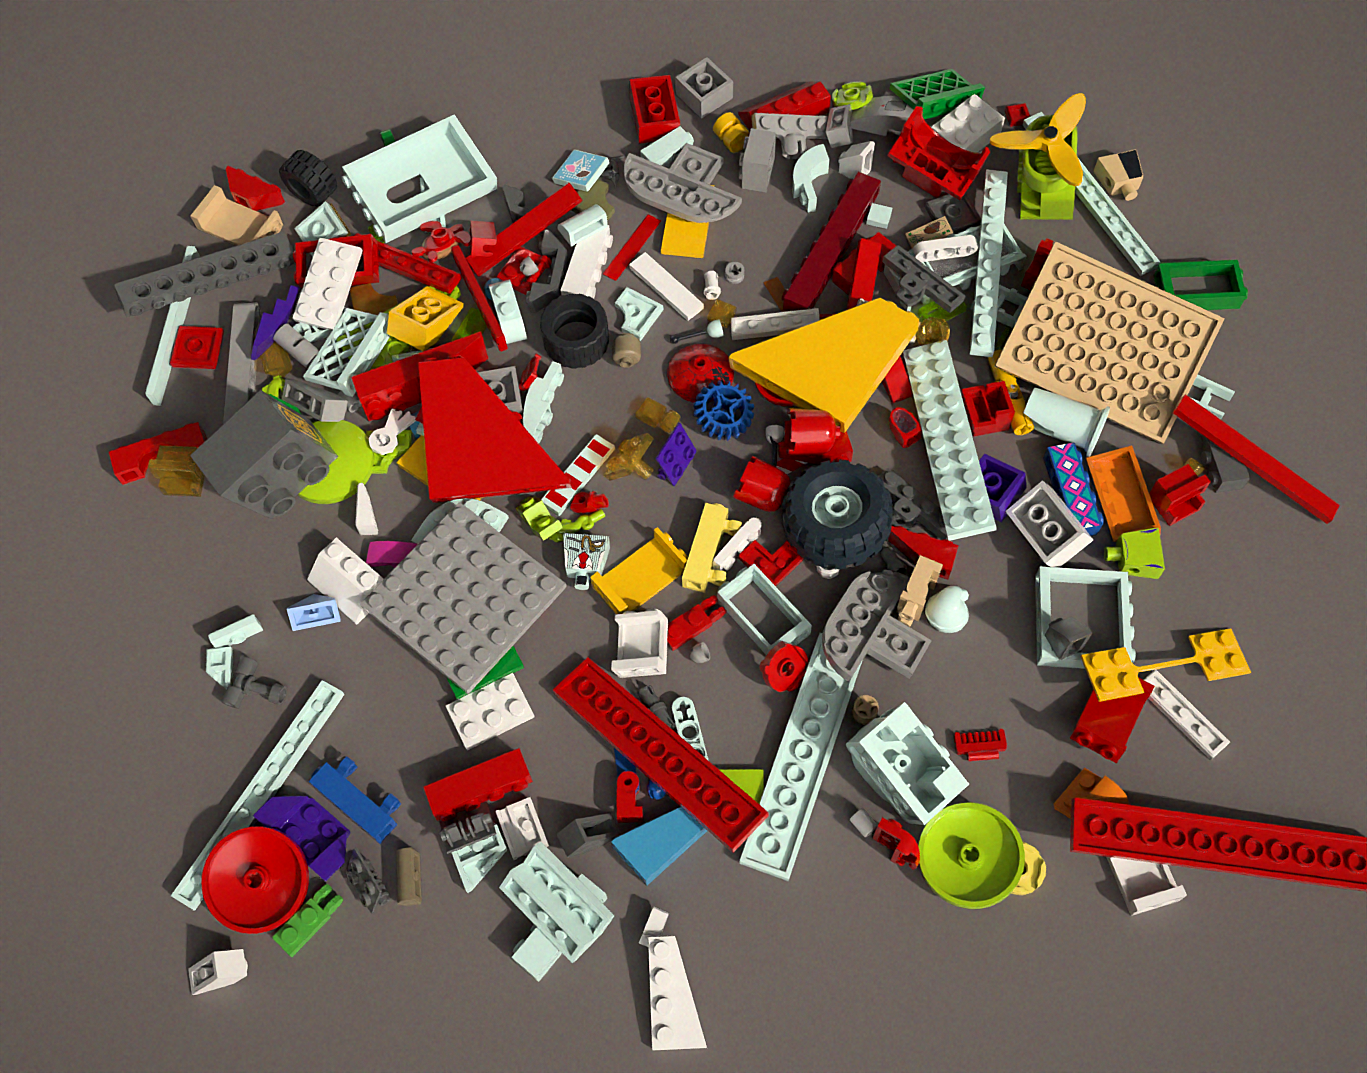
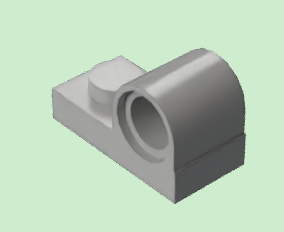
M850 104L830 109L825 132L832 148L853 144V132L850 125L852 109Z

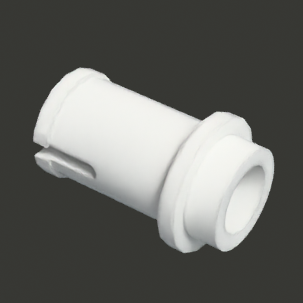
M708 271L704 274V295L707 299L714 300L721 293V289L718 287V274L715 271Z

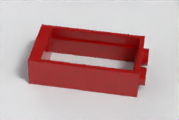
M372 234L328 239L356 247H363L364 271L355 272L351 286L379 283L378 242ZM319 240L295 243V251H293V259L296 263L294 281L301 288H303L307 276L306 253L315 252Z

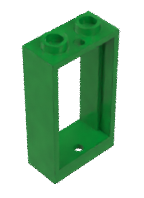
M1238 260L1159 263L1153 275L1157 288L1205 310L1240 309L1248 296V289L1243 283V269L1240 268ZM1229 275L1232 292L1175 295L1171 278Z

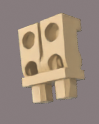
M920 555L907 584L906 591H903L900 596L896 610L899 613L898 621L908 627H911L913 620L919 621L926 602L928 588L934 590L943 564Z

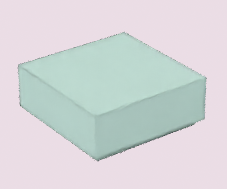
M872 203L866 224L887 229L893 208Z

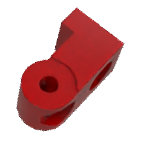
M631 771L621 773L617 779L618 823L643 822V807L636 806V795L640 791L639 778Z

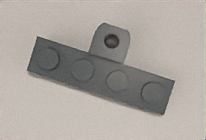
M899 245L884 256L882 262L903 277L900 281L899 286L901 288L897 291L896 298L907 307L918 303L924 294L949 313L964 301L965 295ZM909 294L912 298L907 299L904 295Z
M889 468L879 475L884 482L885 489L889 490L891 499L895 503L892 526H902L909 530L915 525L916 521H919L940 539H948L940 507ZM896 520H901L903 524H898Z

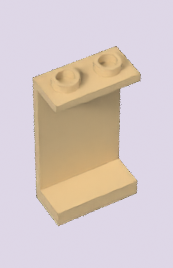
M215 185L191 215L198 230L236 246L277 234L283 226L277 211L274 210L270 217L226 199L222 188Z

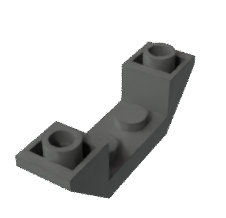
M504 184L502 188L512 223H514L530 210L524 207L523 192L516 187ZM570 210L545 229L550 230L555 237L561 236L558 224L577 214ZM545 229L538 234L544 236Z
M545 229L543 238L539 240V250L542 251V255L552 260L551 268L553 273L548 276L547 284L532 283L531 291H527L526 303L529 304L531 313L540 311L548 306L552 300L561 296V288L568 267L567 250L553 233Z

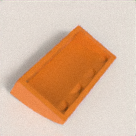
M1133 446L1087 457L1086 461L1113 542H1116L1121 534L1133 531L1159 528V533H1161V526Z

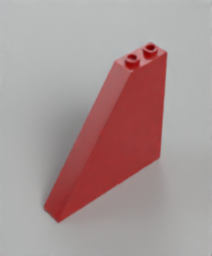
M452 355L445 360L427 358L425 362H418L429 499L433 503L465 498L475 499L572 488L570 479L464 357Z

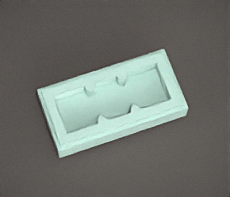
M252 614L210 633L208 637L215 648L228 647L232 644L242 643L247 637L263 631V628L255 615Z

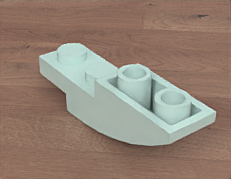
M552 361L544 378L537 377L531 384L524 405L523 426L538 443L542 439L545 426L551 423L553 417L550 404L554 398V391L557 386H561L564 379L561 364Z

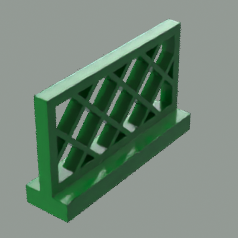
M948 69L891 83L889 89L911 108L915 109L916 106L922 107L923 118L928 119L950 113L974 94L982 99L985 87L981 83L972 85L956 71Z

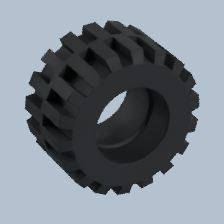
M296 150L279 168L280 178L293 195L308 205L321 206L337 188V181L331 170L319 158L307 151Z

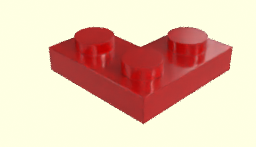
M754 540L738 556V559L748 568L755 564L775 586L804 560V558L797 554V549L791 546L788 540L773 555Z

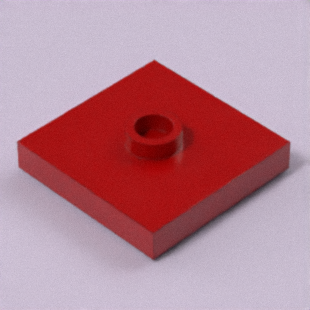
M179 326L170 360L171 366L177 368L216 369L224 330L216 327Z

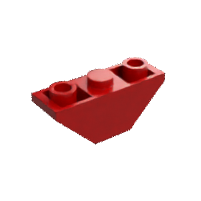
M231 166L225 168L230 192L236 203L259 211L283 205L285 202L280 188L275 184H268L257 176L246 174L239 168L235 169Z

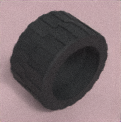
M571 293L559 296V298L552 300L545 307L541 315L540 328L544 348L549 358L563 367L576 369L593 365L603 357V354L608 349L609 331L606 312L598 301L584 294ZM572 322H584L595 328L587 337L575 341L565 340L556 335L562 326Z

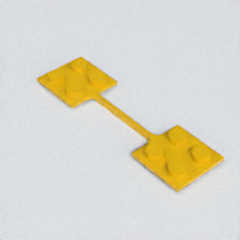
M1231 628L1188 636L1195 653L1194 657L1147 666H1135L1131 662L1125 647L1081 655L1099 702L1143 694L1144 690L1138 679V672L1196 662L1201 666L1207 681L1250 674L1251 671Z

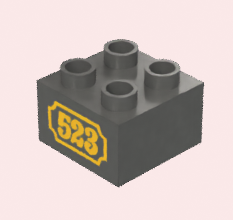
M261 390L190 455L221 497L270 519L289 512L295 505V497L306 486L322 481L329 473V465L338 458V455L308 418Z

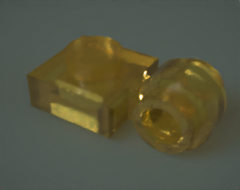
M648 397L635 413L636 419L654 428L660 423V427L668 433L674 430L678 422L680 423L681 418L677 412L673 410L667 412L666 406Z

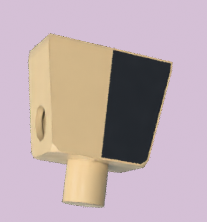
M1137 150L1099 157L1094 168V174L1109 195L1123 194L1127 201L1137 197L1138 193L1136 190L1139 189L1143 179Z

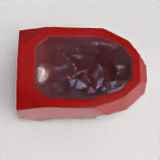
M896 407L892 409L888 420L895 439L902 448L915 444L923 434L919 422L905 408Z

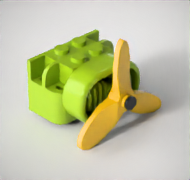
M1082 93L1069 97L1054 115H1044L1032 121L1026 128V131L1002 132L990 137V144L995 147L1019 149L1017 193H1021L1020 220H1073L1075 186L1081 185L1083 179V170L1077 157L1078 137L1076 126L1086 105V98Z

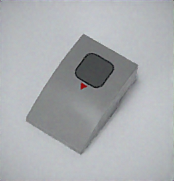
M898 96L873 97L865 106L852 110L850 125L852 129L886 136L888 129L901 132L914 109Z

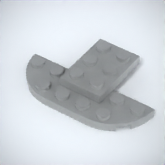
M685 144L670 169L631 153L628 154L625 160L624 175L630 192L640 201L685 220L696 223L718 221L731 215L742 204L741 197L710 185L724 163L723 157L691 144Z
M891 570L863 573L850 584L829 617L822 634L824 654L836 673L848 682H850L866 653L909 679L914 673L932 640L890 616L910 577L899 572L893 573Z

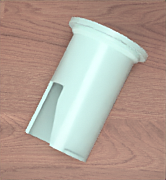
M1034 388L1024 414L1032 419L1035 430L1067 443H1075L1076 446L1083 448L1087 452L1086 456L1090 457L1104 427L1110 407L1107 406L1105 409L1099 410L1070 398Z

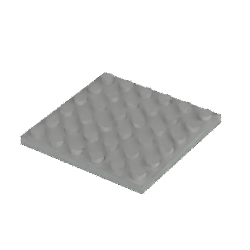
M459 502L360 605L459 688L469 694L564 591L566 583Z

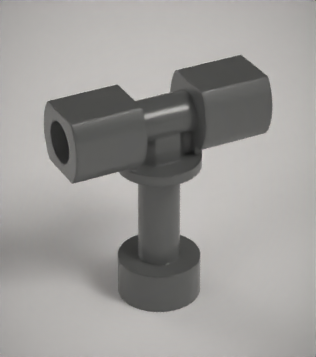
M241 656L235 670L238 676L233 686L228 685L222 702L227 706L239 709L244 695L256 692L269 696V702L281 705L286 698L287 687L277 683L273 687L257 683L256 677L253 675L258 663L251 658Z

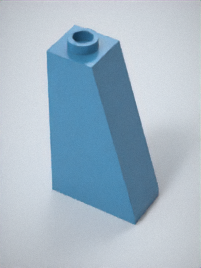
M679 807L615 838L611 843L613 849L647 886L708 830L682 807Z

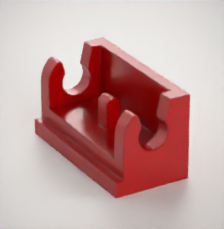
M470 220L469 234L472 243L469 246L471 258H475V256H492L493 252L483 250V246L496 245L497 238L494 222Z

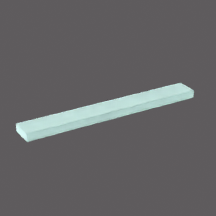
M195 246L186 247L182 263L200 258ZM191 297L182 302L170 304L145 392L153 405L161 406L172 367L170 360L178 328L184 324Z

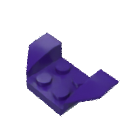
M308 796L271 797L253 815L265 827L280 830L290 836L301 848L308 866L325 882L344 864L347 838L351 832L315 799L308 798Z

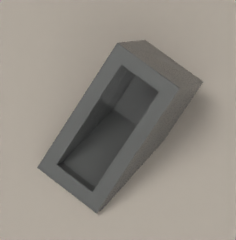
M1073 617L1064 620L1058 618L1049 624L1045 637L1060 661L1080 652L1090 638L1092 631Z
M608 813L575 819L562 829L557 836L566 856L571 857L586 854L621 836L612 814Z

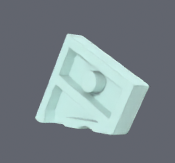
M497 824L494 825L496 835L452 852L467 893L476 887L507 851Z

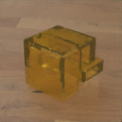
M160 445L157 459L149 460L148 469L155 478L160 479L158 487L164 495L201 497L205 475L190 456L197 450V447Z

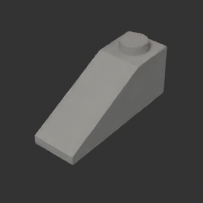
M290 378L285 380L282 395L283 401L322 422H339L344 420L348 400L335 393Z

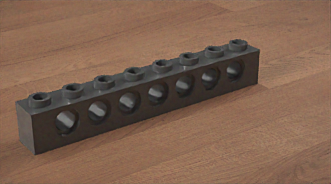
M283 231L114 284L126 317L138 316L152 309H160L167 304L182 302L192 296L203 295L217 288H225L239 281H247L258 275H266L271 271L287 268L295 264L293 259L294 250Z

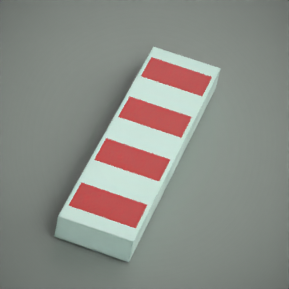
M596 434L564 472L570 479L572 488L549 490L541 499L546 508L560 516L572 502L574 496L582 490L612 454L615 446Z

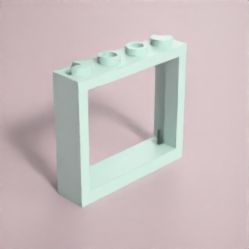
M1040 566L1035 575L1037 666L1085 669L1081 655L1089 654L1077 652L1059 661L1055 652L1052 651V647L1045 637V633L1051 623L1050 581L1117 586L1120 648H1126L1131 662L1134 663L1135 649L1131 647V641L1134 638V626H1130L1133 604L1129 603L1132 582L1128 581V572Z

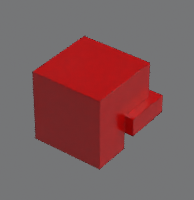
M1005 381L989 383L986 385V388L984 385L961 390L973 437L1009 430L1015 410Z
M1187 464L1158 479L1149 495L1154 507L1167 524L1171 526L1201 510L1205 500L1200 494L1204 493L1211 481L1206 475L1198 477L1191 466Z

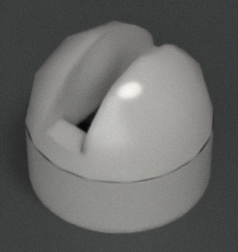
M529 256L520 263V271L526 276H531L539 271Z
M704 642L692 647L690 657L694 662L704 663L710 660V652Z

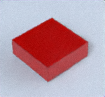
M1026 103L1005 107V114L1010 127L1023 125L1024 119L1030 117Z

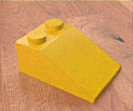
M426 286L389 311L387 334L418 350L426 351L437 343L461 311L464 303Z

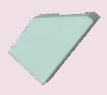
M231 646L206 649V672L226 690L228 685L233 686V649Z

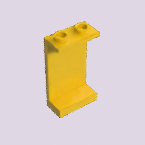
M657 527L654 529V538L604 576H601L599 572L590 577L591 585L616 615L623 614L625 611H634L684 573L688 556L681 548L677 549L673 545V540L667 532L662 533Z

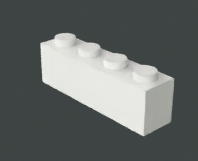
M609 225L576 244L561 288V296L580 293L594 299L596 292L595 284L600 282L602 273L600 269L602 265L606 264L607 248H611L613 242V235H610Z

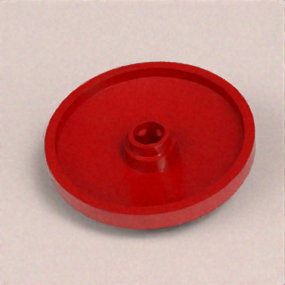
M264 826L239 829L220 840L207 857L202 872V893L209 911L222 925L236 932L246 934L267 932L286 923L301 907L309 885L308 864L299 845L282 831Z

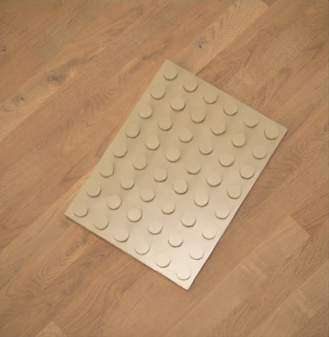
M1055 241L994 367L1048 392L1070 398L1099 410L1105 409L1108 406L1110 407L1107 416L1108 420L1160 444H1164L1177 418L1172 412L1181 397L1185 394L1188 395L1225 318Z

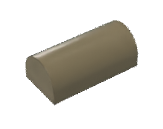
M411 847L399 849L396 851L397 904L401 906L421 904L420 853Z

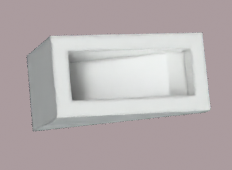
M653 907L639 944L649 947L648 937H661L669 914L668 912Z

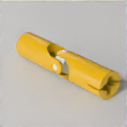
M996 350L993 356L987 359L995 381H1005L1015 410L1011 422L1012 429L1015 435L1027 434L1034 429L1033 421L1024 414L1026 403L1020 387L1016 383V376L994 367L1002 350Z

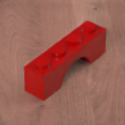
M199 422L186 424L172 431H165L151 438L141 439L139 442L127 446H120L115 450L109 451L114 475L122 485L145 478L149 465L156 458L165 454H179L189 462H192L194 460L190 455L207 440L206 434Z

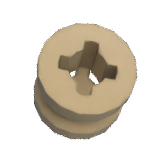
M862 695L856 699L852 711L856 722L867 725L876 718L879 709L876 699L869 695Z

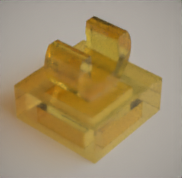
M716 299L707 315V320L711 322L720 319L721 326L728 328L737 307Z

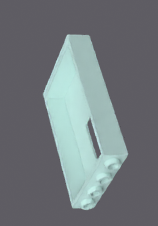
M455 115L342 167L344 173L342 180L346 188L352 189V196L355 202L363 206L364 209L362 211L366 219L373 222V229L378 237L382 236L386 243L420 227L425 222L433 221L497 189V177ZM419 174L429 190L402 203H392L386 196L390 188Z

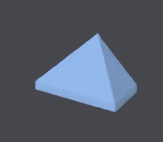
M313 594L287 607L293 631L341 621L336 599L332 597Z

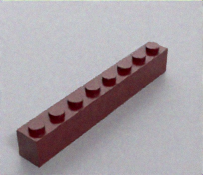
M859 171L854 179L851 178L849 180L846 193H842L839 197L838 207L832 209L828 218V224L822 226L818 241H813L809 256L803 258L799 273L795 272L793 275L792 285L783 292L781 298L784 301L783 310L796 311L814 308L833 275L835 265L843 258L869 213L872 203L877 199L881 180Z

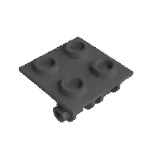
M487 801L481 803L480 807L475 810H463L456 813L453 819L447 821L439 820L441 827L439 833L442 841L445 843L447 854L497 834Z
M355 847L346 870V876L349 883L356 886L362 905L368 907L372 914L377 903L382 906L389 902V893L384 884H381V879H375L378 874L375 872L370 860L362 857Z

